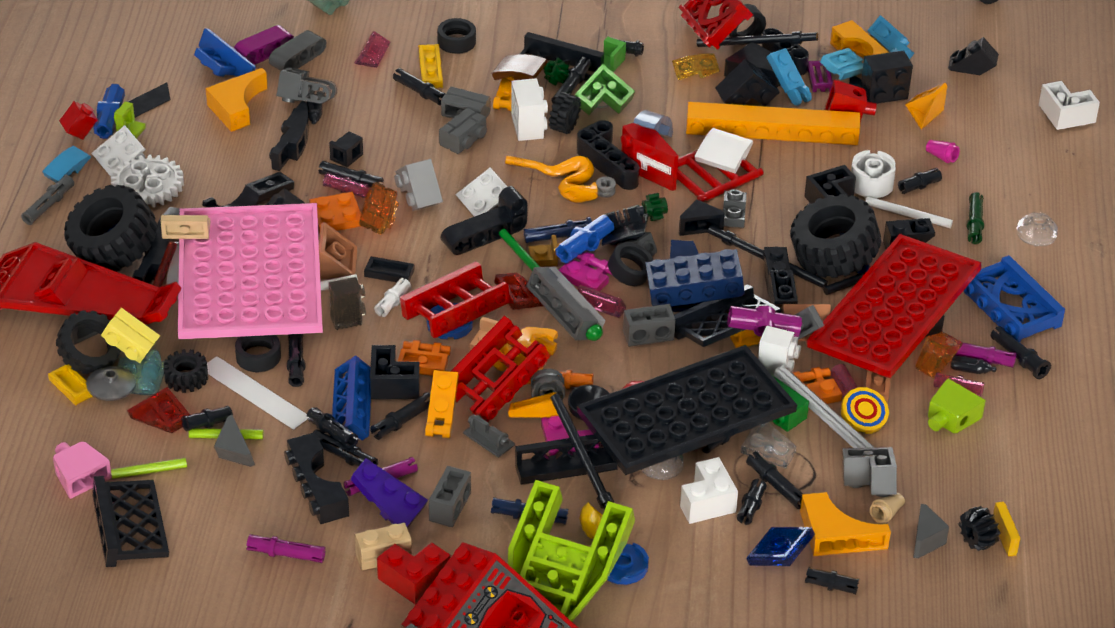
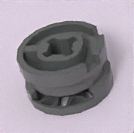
M542 369L534 373L531 378L532 398L556 392L563 400L565 397L564 377L559 371Z

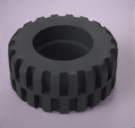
M108 185L104 189L98 188L93 190L94 193L85 195L80 203L77 202L75 204L73 212L70 211L67 217L68 221L65 222L64 238L76 257L118 272L125 266L128 268L133 265L132 262L136 259H141L143 253L149 250L151 247L150 242L154 241L157 223L151 209L133 188L125 187L124 185H116L115 187ZM117 224L112 230L104 234L106 230Z
M839 194V196L829 195L824 199H816L813 204H807L803 211L800 210L796 219L793 220L791 225L790 237L800 266L822 278L827 276L838 278L841 275L845 277L851 275L850 273L854 271L857 273L862 270L864 265L868 266L872 262V258L876 257L881 246V234L874 210L867 202L862 199L859 200L858 197L852 195L850 197L846 194ZM845 233L839 237L827 239L833 235Z

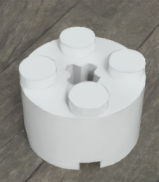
M870 150L856 154L851 166V172L856 176L854 192L865 199L867 196L878 199L893 191L896 171L893 157L882 151H878L877 154L870 153Z

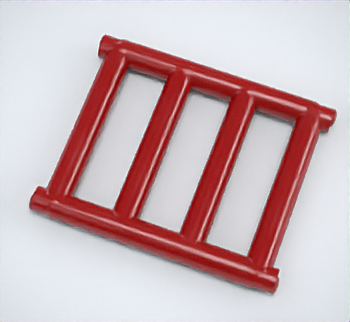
M698 150L678 158V168L686 164L713 187V189L704 192L683 172L677 169V180L697 196V200L702 202L711 200L724 194V191L735 189L764 174L762 168H755L745 159L741 161L740 166L748 173L742 176L717 168L731 180L722 184L695 161V155Z

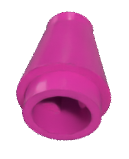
M929 140L926 145L927 152L946 163H954L959 157L960 148L954 142Z

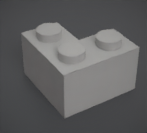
M431 159L408 164L395 171L394 179L396 186L400 188L401 192L407 191L406 201L408 206L412 207V211L443 202Z

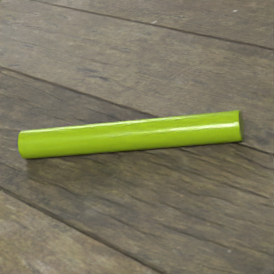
M192 429L189 431V438L217 439L222 429ZM239 429L244 439H263V430Z
M186 458L116 468L111 469L112 479L187 468Z

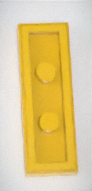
M439 44L418 45L421 81L429 82L435 88H443Z

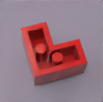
M432 542L415 556L394 544L377 557L378 579L416 605L425 590L429 588L440 570L449 561L451 555Z

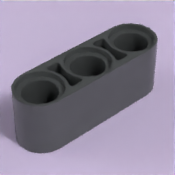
M306 30L276 48L270 54L269 64L280 71L289 67L298 69L321 55L326 48L327 42L319 35Z

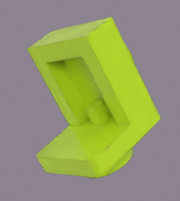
M125 101L115 111L116 132L123 126H126L137 139L146 126L145 123L135 121L133 103Z

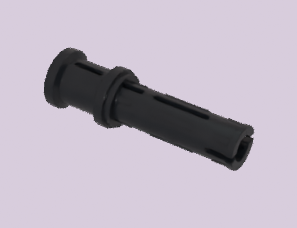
M1001 326L995 328L999 334L994 330L991 332V338L1009 352L1016 353L1020 366L1028 368L1033 372L1032 374L1036 379H1042L1049 373L1051 363L1048 360L1041 359L1037 351L1030 348L1027 349Z

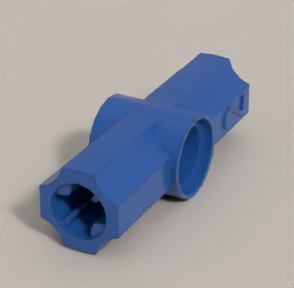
M111 84L110 87L106 88L103 100L99 101L97 105L98 121L94 125V134L103 139H108L110 135H113L116 125L114 113L121 107L125 97V89L121 88L119 84Z
M601 215L584 228L575 227L570 237L555 248L556 255L560 258L561 262L569 263L586 250L595 251L599 246L600 240L614 230V223L608 216Z

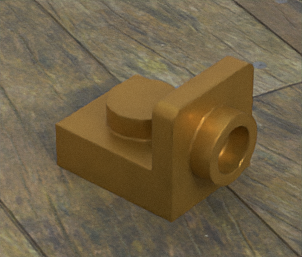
M551 235V245L528 246V254L540 267L558 266V256L556 255L555 248L561 243H557L556 235Z

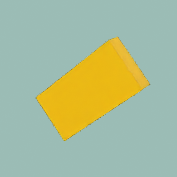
M69 364L48 373L49 380L75 406L93 397L87 390V381L77 371L71 369L72 366Z
M1004 501L995 502L993 514L995 515V521L999 523L997 527L1001 532L999 535L1007 556H1016L1020 543L1019 533Z

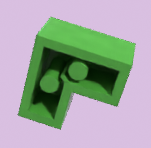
M602 64L575 93V96L581 99L580 108L588 115L602 101L620 114L633 99L635 90Z

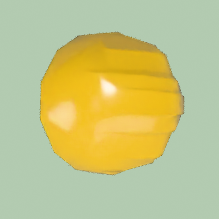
M589 502L581 508L579 519L581 528L587 537L594 539L603 515Z

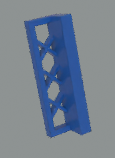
M354 356L335 369L332 416L340 424H343L346 419V423L343 426L357 434L359 439L364 440L369 437L371 367L359 357Z

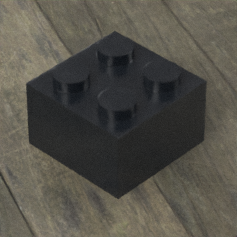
M904 50L864 56L860 87L866 90L867 102L878 104L908 99L913 65Z

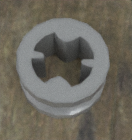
M611 177L597 179L598 196L604 198L612 197L615 194V180Z

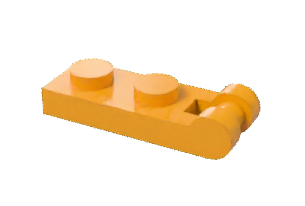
M513 76L501 79L497 94L494 97L493 109L507 108L508 111H511V81H514Z
M434 370L425 436L442 435V438L451 437L458 372ZM436 420L444 421V425H435Z

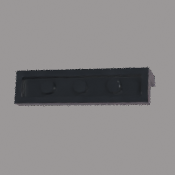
M527 32L524 36V49L520 54L547 59V61H556L559 58L574 68L579 60L584 57L586 60L583 64L588 59L591 61L592 66L588 71H592L593 74L604 64V52ZM586 73L584 80L587 81L592 75Z
M594 434L580 436L597 473L618 470V465L605 448L594 447L599 443ZM570 438L515 446V468L520 484L534 483L535 480L542 482L587 475L577 452L570 451L574 447ZM552 449L559 450L555 455H546ZM522 454H535L531 459L522 460Z

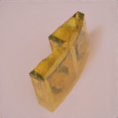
M697 54L672 61L678 81L695 74H699L700 78L720 72L715 54Z

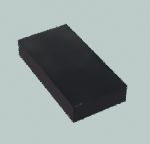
M370 256L364 269V277L396 283L399 279L403 278L410 282L415 270V264Z

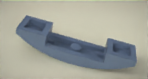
M644 110L634 119L633 123L656 130L659 134L668 137L673 135L672 121L668 116Z

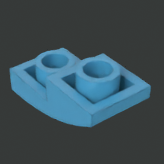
M72 146L52 160L42 173L45 177L57 183L64 175L70 176L73 171L78 174L91 156Z

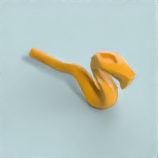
M506 156L505 164L536 169L545 175L564 176L572 174L564 178L558 186L560 194L571 202L580 203L594 200L598 197L596 182L589 186L580 185L589 181L594 172V166L587 157L575 156L558 165L550 166L539 161Z

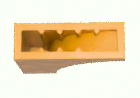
M260 68L206 88L207 106L231 132L250 125L249 107L247 104L255 95L267 89L266 71Z
M827 492L802 494L800 513L813 556L888 549L891 534L888 524H871L849 517L832 503Z

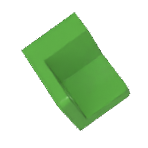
M608 36L604 40V65L612 72L625 60L626 42Z

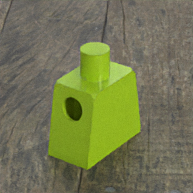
M948 378L930 401L928 425L934 431H939L943 427L952 433H958L983 418L986 400Z

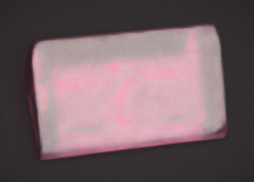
M373 31L364 43L354 63L377 68L391 42Z
M583 285L578 286L580 294L595 310L620 318L624 310H626V305L621 298Z

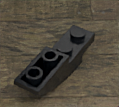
M301 101L293 109L288 119L282 123L281 131L283 135L269 154L273 170L280 171L289 159L298 161L306 147L309 125L308 108L305 101Z
M161 219L157 223L154 241L150 242L151 247L148 251L144 252L145 256L142 259V263L132 276V278L148 284H152L153 280L162 282L170 265L171 241L170 239H162Z
M764 247L765 281L770 300L773 304H798L793 270H790L787 247Z

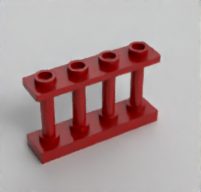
M476 261L400 297L402 316L407 320L418 315L423 316L429 321L430 332L433 338L442 336L510 302L508 284L502 282L494 287L483 280L481 264ZM476 287L483 291L475 296L468 292ZM460 297L464 301L454 305L449 300ZM437 305L445 309L437 314L430 311V309Z

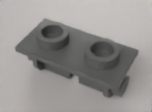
M473 414L469 417L468 423H470V427L463 431V434L499 458L515 446V443L508 438L507 433L501 432L494 426L490 427L489 423L483 420L480 415Z

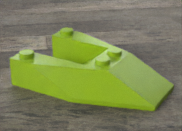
M535 480L508 548V565L573 622L608 579L626 546L635 523L633 508L608 501L591 547L549 535L563 500L559 486Z

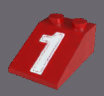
M635 123L624 125L621 136V151L639 164V176L671 191L676 190L678 154L656 130Z

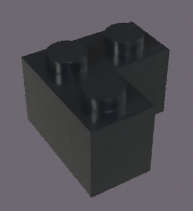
M746 59L715 87L725 104L745 105L751 98H754L760 104L766 106L780 93L771 77Z
M845 164L806 176L804 197L810 204H813L816 199H824L829 195L839 196V194H846L848 197L854 196L856 176Z
M372 345L370 370L371 399H417L420 397L419 362H396V345Z

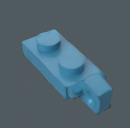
M881 15L867 30L890 52L904 50L909 59L915 54L907 47L910 43L907 38Z

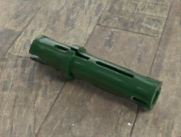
M974 192L969 196V220H967L966 227L969 230L968 241L970 242L972 237V244H979L982 241V230L985 226L982 219L984 197L983 195L980 196L979 192Z

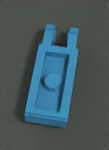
M787 49L770 53L767 56V60L785 94L787 93L792 101L791 103L797 106L802 103V100L804 102L811 101L812 94L810 89L805 86Z

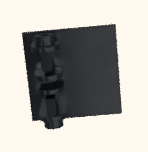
M636 205L627 209L624 208L623 215L625 220L620 210H617L616 213L614 211L604 214L614 223V230L602 239L601 244L602 246L607 244L616 245L625 239L630 238L634 240L642 237L646 232L649 217L644 206Z

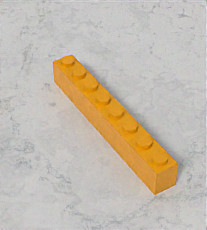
M688 102L686 134L707 136L710 130L715 128L751 139L858 145L860 113Z

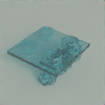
M151 350L147 353L146 359H143L140 364L135 360L120 357L117 367L127 369L135 377L136 385L131 394L158 395L164 376V361H161L159 352Z

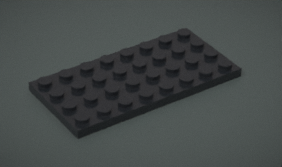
M746 345L577 405L579 416L625 476L789 415L797 410L795 401Z

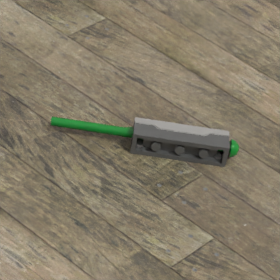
M502 229L499 232V236L532 271L526 287L575 340H599L603 334L602 327L606 320L556 267H540L506 229Z

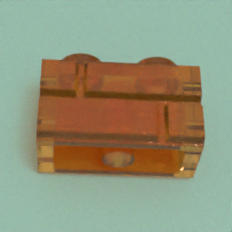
M377 182L373 183L366 194L359 225L367 229L371 228L373 232L380 235L384 234L387 228L391 229L396 219L393 215L399 206V202L396 201L397 191L385 188L384 185Z

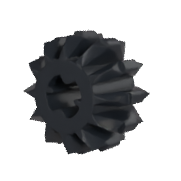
M982 506L973 507L960 515L961 521L958 523L961 528L960 534L964 536V542H968L971 549H976L977 551L986 550L999 541L998 536L1001 534L997 527L999 523L995 521V515L990 514L988 508H983Z

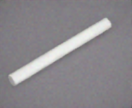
M867 196L865 201L869 206L914 219L930 218L932 224L951 229L953 223L951 219Z

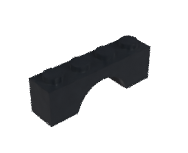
M313 432L288 439L287 450L284 451L285 460L288 465L293 467L292 472L295 481H300L301 492L303 498H308L309 509L312 516L316 515L320 524L349 517V499L341 483L323 480L315 474L324 466L323 447L316 433Z

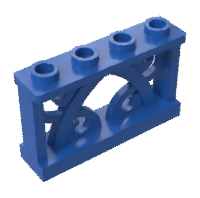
M1010 255L1003 257L1001 262L981 269L963 291L994 323L1001 326L1019 342H1021V339L1051 327L1053 329L1062 327L1065 308ZM1004 291L1009 294L1020 295L1023 298L1022 308L1001 303L1000 292ZM1024 318L1029 319V322L1022 324L1024 322Z

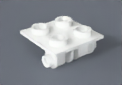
M123 126L91 154L112 177L113 171H117L118 165L124 166L123 161L130 163L132 157L139 160L140 155L145 159V155L142 152L146 149L129 129Z
M489 168L459 191L456 196L473 216H477L499 205V194L507 186Z

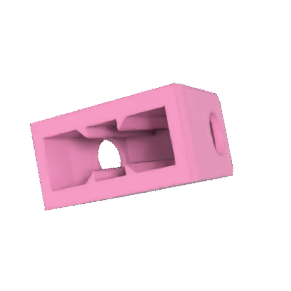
M63 442L56 447V454L53 457L55 473L70 499L93 488L94 476H104L105 481L112 478L110 461L86 442H79L71 447L66 442Z

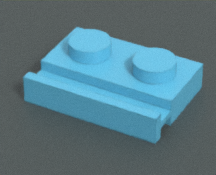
M850 48L823 55L820 61L829 72L834 75L838 74L840 80L862 74L863 59Z

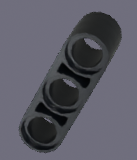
M768 28L763 31L762 35H778L783 33L775 28ZM785 42L761 45L772 53L786 48L800 75L802 76L807 73L809 52L799 44Z

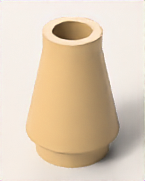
M897 493V495L874 500L870 507V515L878 523H887L905 504V499L900 493Z

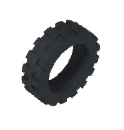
M83 310L79 311L78 314H71L61 326L57 334L58 338L56 339L57 352L59 356L63 357L62 361L66 365L72 366L71 369L74 371L79 370L82 371V374H89L100 368L113 366L120 355L121 350L107 343L108 351L105 355L90 357L78 351L72 343L71 333L79 328H88L101 335L110 322L106 315H99L96 311H90L89 313Z

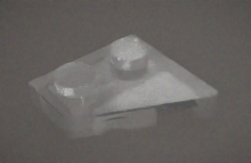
M767 422L751 429L741 446V453L748 456L751 454L755 458L753 452H758L768 463H773L787 469L796 453V445Z

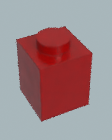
M73 101L59 122L66 133L84 140L98 119L90 105Z

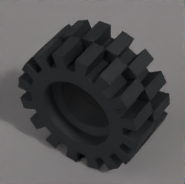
M561 92L558 98L554 100L555 104L552 105L553 109L549 114L551 115L549 117L550 129L570 134L574 129V125L576 126L577 124L576 120L580 116L578 114L581 112V99Z
M183 349L182 353L179 354L178 351H175L174 356L170 354L167 356L168 360L165 359L163 365L165 383L168 384L170 389L174 387L176 392L179 389L182 390V393H186L187 389H190V392H194L195 387L199 390L202 388L201 384L205 385L207 383V360L204 355L201 356L200 352L197 351L194 354V350L190 349L189 353H186V349ZM182 370H192L189 372H180Z

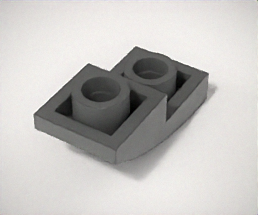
M740 190L724 191V226L744 228L746 192H741Z

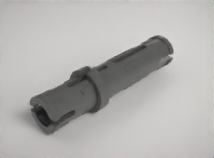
M64 175L55 185H50L46 190L47 192L21 214L22 220L26 224L32 225L49 207L63 199V195L74 186L73 179L68 175Z

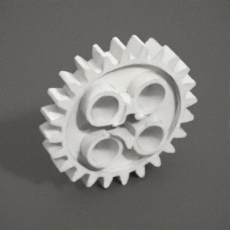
M140 155L139 160L132 157L130 163L123 161L124 166L118 165L117 171H113V176L111 177V185L114 187L116 185H124L125 187L133 188L140 194L147 205L151 204L153 208L156 206V203L164 205V200L171 202L172 196L178 197V192H182V186H184L183 171L180 170V165H175V161L169 162L168 157L160 160V155L155 159L151 155H148L145 159Z

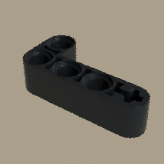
M600 120L579 130L577 133V154L579 156L587 157L596 169L605 176L613 178L621 188L633 190L638 187L639 164L612 144L613 124L611 122Z
M508 186L499 194L498 208L445 228L440 236L441 241L454 255H461L502 239L499 236V232L502 229H506L511 235L525 228L527 224V200L513 186Z

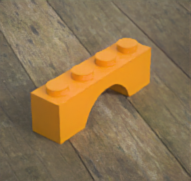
M853 20L832 27L830 44L838 51L850 48L863 58L869 55L889 53Z

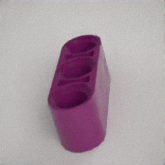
M276 25L240 40L234 46V49L252 64L256 65L269 59L270 54L276 48L290 41L294 36L281 25Z

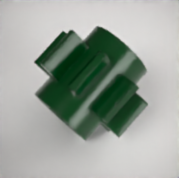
M559 58L556 61L550 60L544 67V78L554 86L558 82L563 84L569 76V65Z
M659 193L646 195V200H643L641 206L645 208L646 214H649L650 221L661 220L664 218L663 214L668 213L666 198H659Z

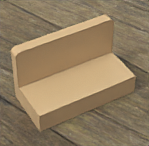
M161 215L162 239H209L210 218H208V215Z

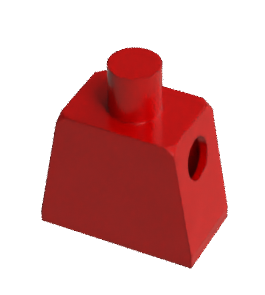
M834 80L824 110L860 113L861 122L863 114L875 115L877 104L867 102L866 90L864 88Z

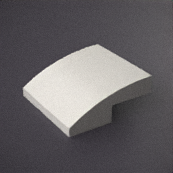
M712 128L701 143L695 155V161L736 174L741 161L746 159L753 140Z

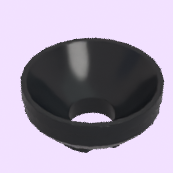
M596 385L577 387L569 394V410L573 416L582 420L577 413V405L610 393Z

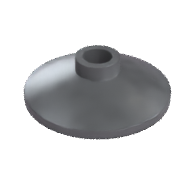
M108 366L92 372L87 379L86 385L88 392L95 398L115 401L130 395L135 389L136 381L134 375L127 369Z

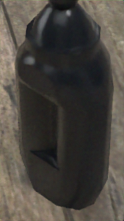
M307 101L308 119L315 125L322 116V103Z
M954 355L951 362L952 369L969 373L986 374L990 371L996 372L997 370L995 366L992 367L982 359Z

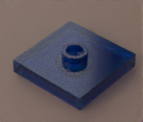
M771 527L747 556V562L749 566H791L815 536L812 527Z

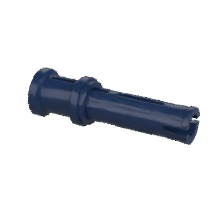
M589 216L584 220L577 221L569 219L565 223L524 229L525 243L550 240L551 235H556V238H569L575 227L584 228L592 222L591 217Z

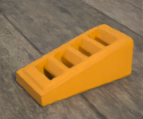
M552 392L511 403L508 415L509 417L547 418L559 416L550 399L552 395L557 393Z

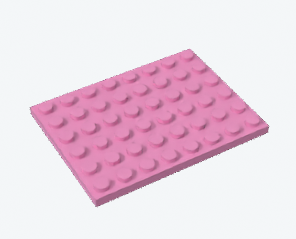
M317 203L180 209V215H208L211 223L209 239H179V285L182 289L178 294V339L323 333Z

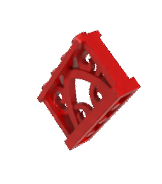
M689 0L684 6L682 4L679 6L683 12L681 16L688 22L687 24L709 48L713 45L717 50L720 48L719 44L744 19L748 21L753 16L752 12L741 0ZM722 4L719 16L707 19L711 6Z

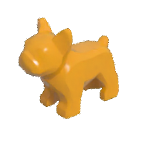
M537 327L521 329L523 335L517 341L526 348L536 340L546 347L549 355H553L557 350V343L553 341L558 337L556 330ZM506 343L499 351L506 355L513 347ZM520 353L513 362L519 366L526 357ZM499 360L493 365L499 371H504L508 368Z

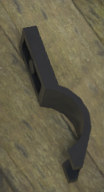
M277 172L245 184L242 193L230 204L225 206L217 205L216 200L211 197L203 200L202 205L205 208L258 206L259 202L271 198L284 188L288 191L294 189V181L282 172Z

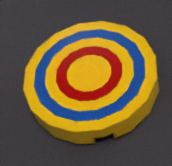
M858 387L850 390L842 400L841 417L857 432H866L865 434L875 433L888 420V404L884 397L875 390Z

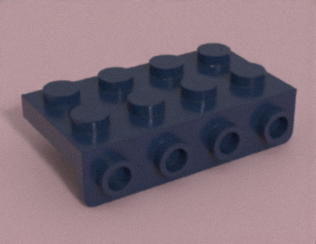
M724 249L720 252H703L698 255L677 256L672 259H656L651 262H645L652 306L665 304L678 306L740 297L745 293L737 249Z

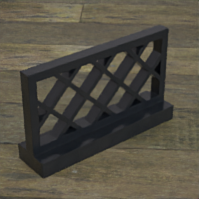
M747 284L744 286L745 293L743 296L706 301L674 314V337L678 340L687 337L702 347H706L746 330L728 327L725 320L728 318L730 306L756 309L759 306H770L777 313H781V308L756 296L753 287Z
M94 476L92 497L105 566L116 567L117 560L169 557V548L154 480L105 482L104 476ZM138 489H149V493L146 496L136 491ZM120 490L124 494L119 498L111 494L110 491ZM132 497L139 502L133 506L127 503L126 500ZM146 505L153 509V511L147 514L141 511L140 508ZM120 506L128 512L122 516L114 510ZM132 515H136L143 520L136 524L129 520ZM150 523L157 527V529L150 532L143 527ZM124 524L132 530L125 534L118 530V528ZM138 532L145 536L146 539L139 542L132 537ZM153 541L159 544L161 548L152 549L147 545ZM127 542L134 546L135 549L122 551L121 547Z

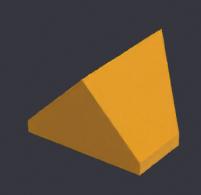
M946 83L915 95L905 104L921 130L944 110L947 93Z

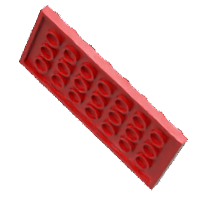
M899 234L823 321L825 326L814 331L807 339V347L891 379L980 272L981 262Z

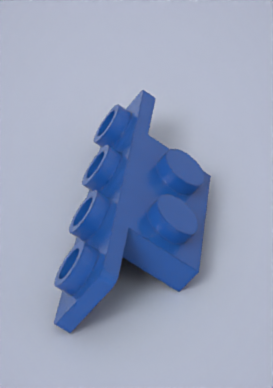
M204 29L199 42L200 48H196L194 56L201 61V64L212 69L213 73L220 77L225 75L238 77L255 71L256 66L210 29Z

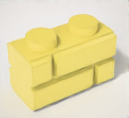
M123 308L117 312L101 334L109 345L116 346L125 353L127 358L135 360L139 364L160 337L159 334Z

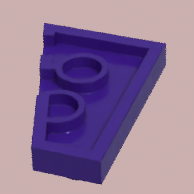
M367 458L360 464L350 479L368 501L375 503L385 521L389 520L392 524L405 523L408 528L428 501V499Z

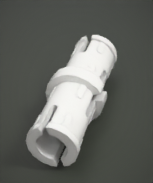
M399 279L394 287L384 293V298L374 307L376 314L379 316L382 314V317H386L394 306L400 304V297L411 289V284L407 279Z

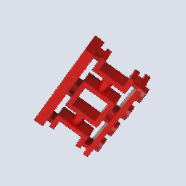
M504 315L450 371L458 372L459 375L455 402L457 403L464 395H467L475 402L470 408L472 414L480 415L486 422L494 419L498 411L513 399L515 393L530 381L539 368H542L547 363L550 355L546 347L536 340L528 348L519 343L517 340L523 335L518 326H514L512 321ZM508 343L513 348L504 355L499 350ZM521 353L526 359L518 366L513 360ZM499 360L508 369L494 383L484 374ZM475 377L480 382L473 389H470L466 385ZM489 388L493 393L484 400L480 395Z

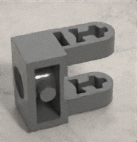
M289 67L280 71L276 96L282 97V101L295 103V101L299 100L324 103L336 96L337 86L329 80L309 77L310 71Z

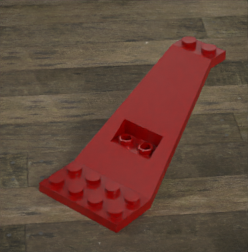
M37 242L7 252L0 258V310L6 308L67 316L86 310L89 313L90 311H96L99 315L104 314L111 321L117 312L123 308L147 325L156 321L161 322L168 316L170 307L177 301V296L182 289L177 282L156 287Z

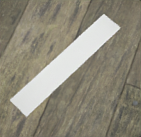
M218 356L207 363L210 376L293 430L309 418L306 416V413Z

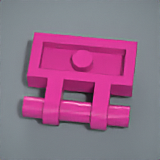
M588 251L576 257V259L580 260L579 262L573 259L559 269L571 284L594 295H597L609 283V276L606 274L612 275L609 271L608 261L605 259L600 260Z

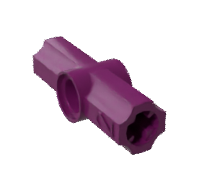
M730 306L727 325L732 328L753 330L755 335L762 337L766 326L794 332V337H799L802 318L797 315L777 313L770 306H759L756 309Z

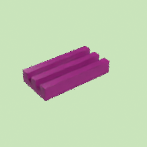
M808 61L807 72L812 92H817V89L825 92L826 88L830 92L833 84L831 72L820 61ZM813 66H815L818 83L816 82ZM820 66H823L827 83L823 81Z

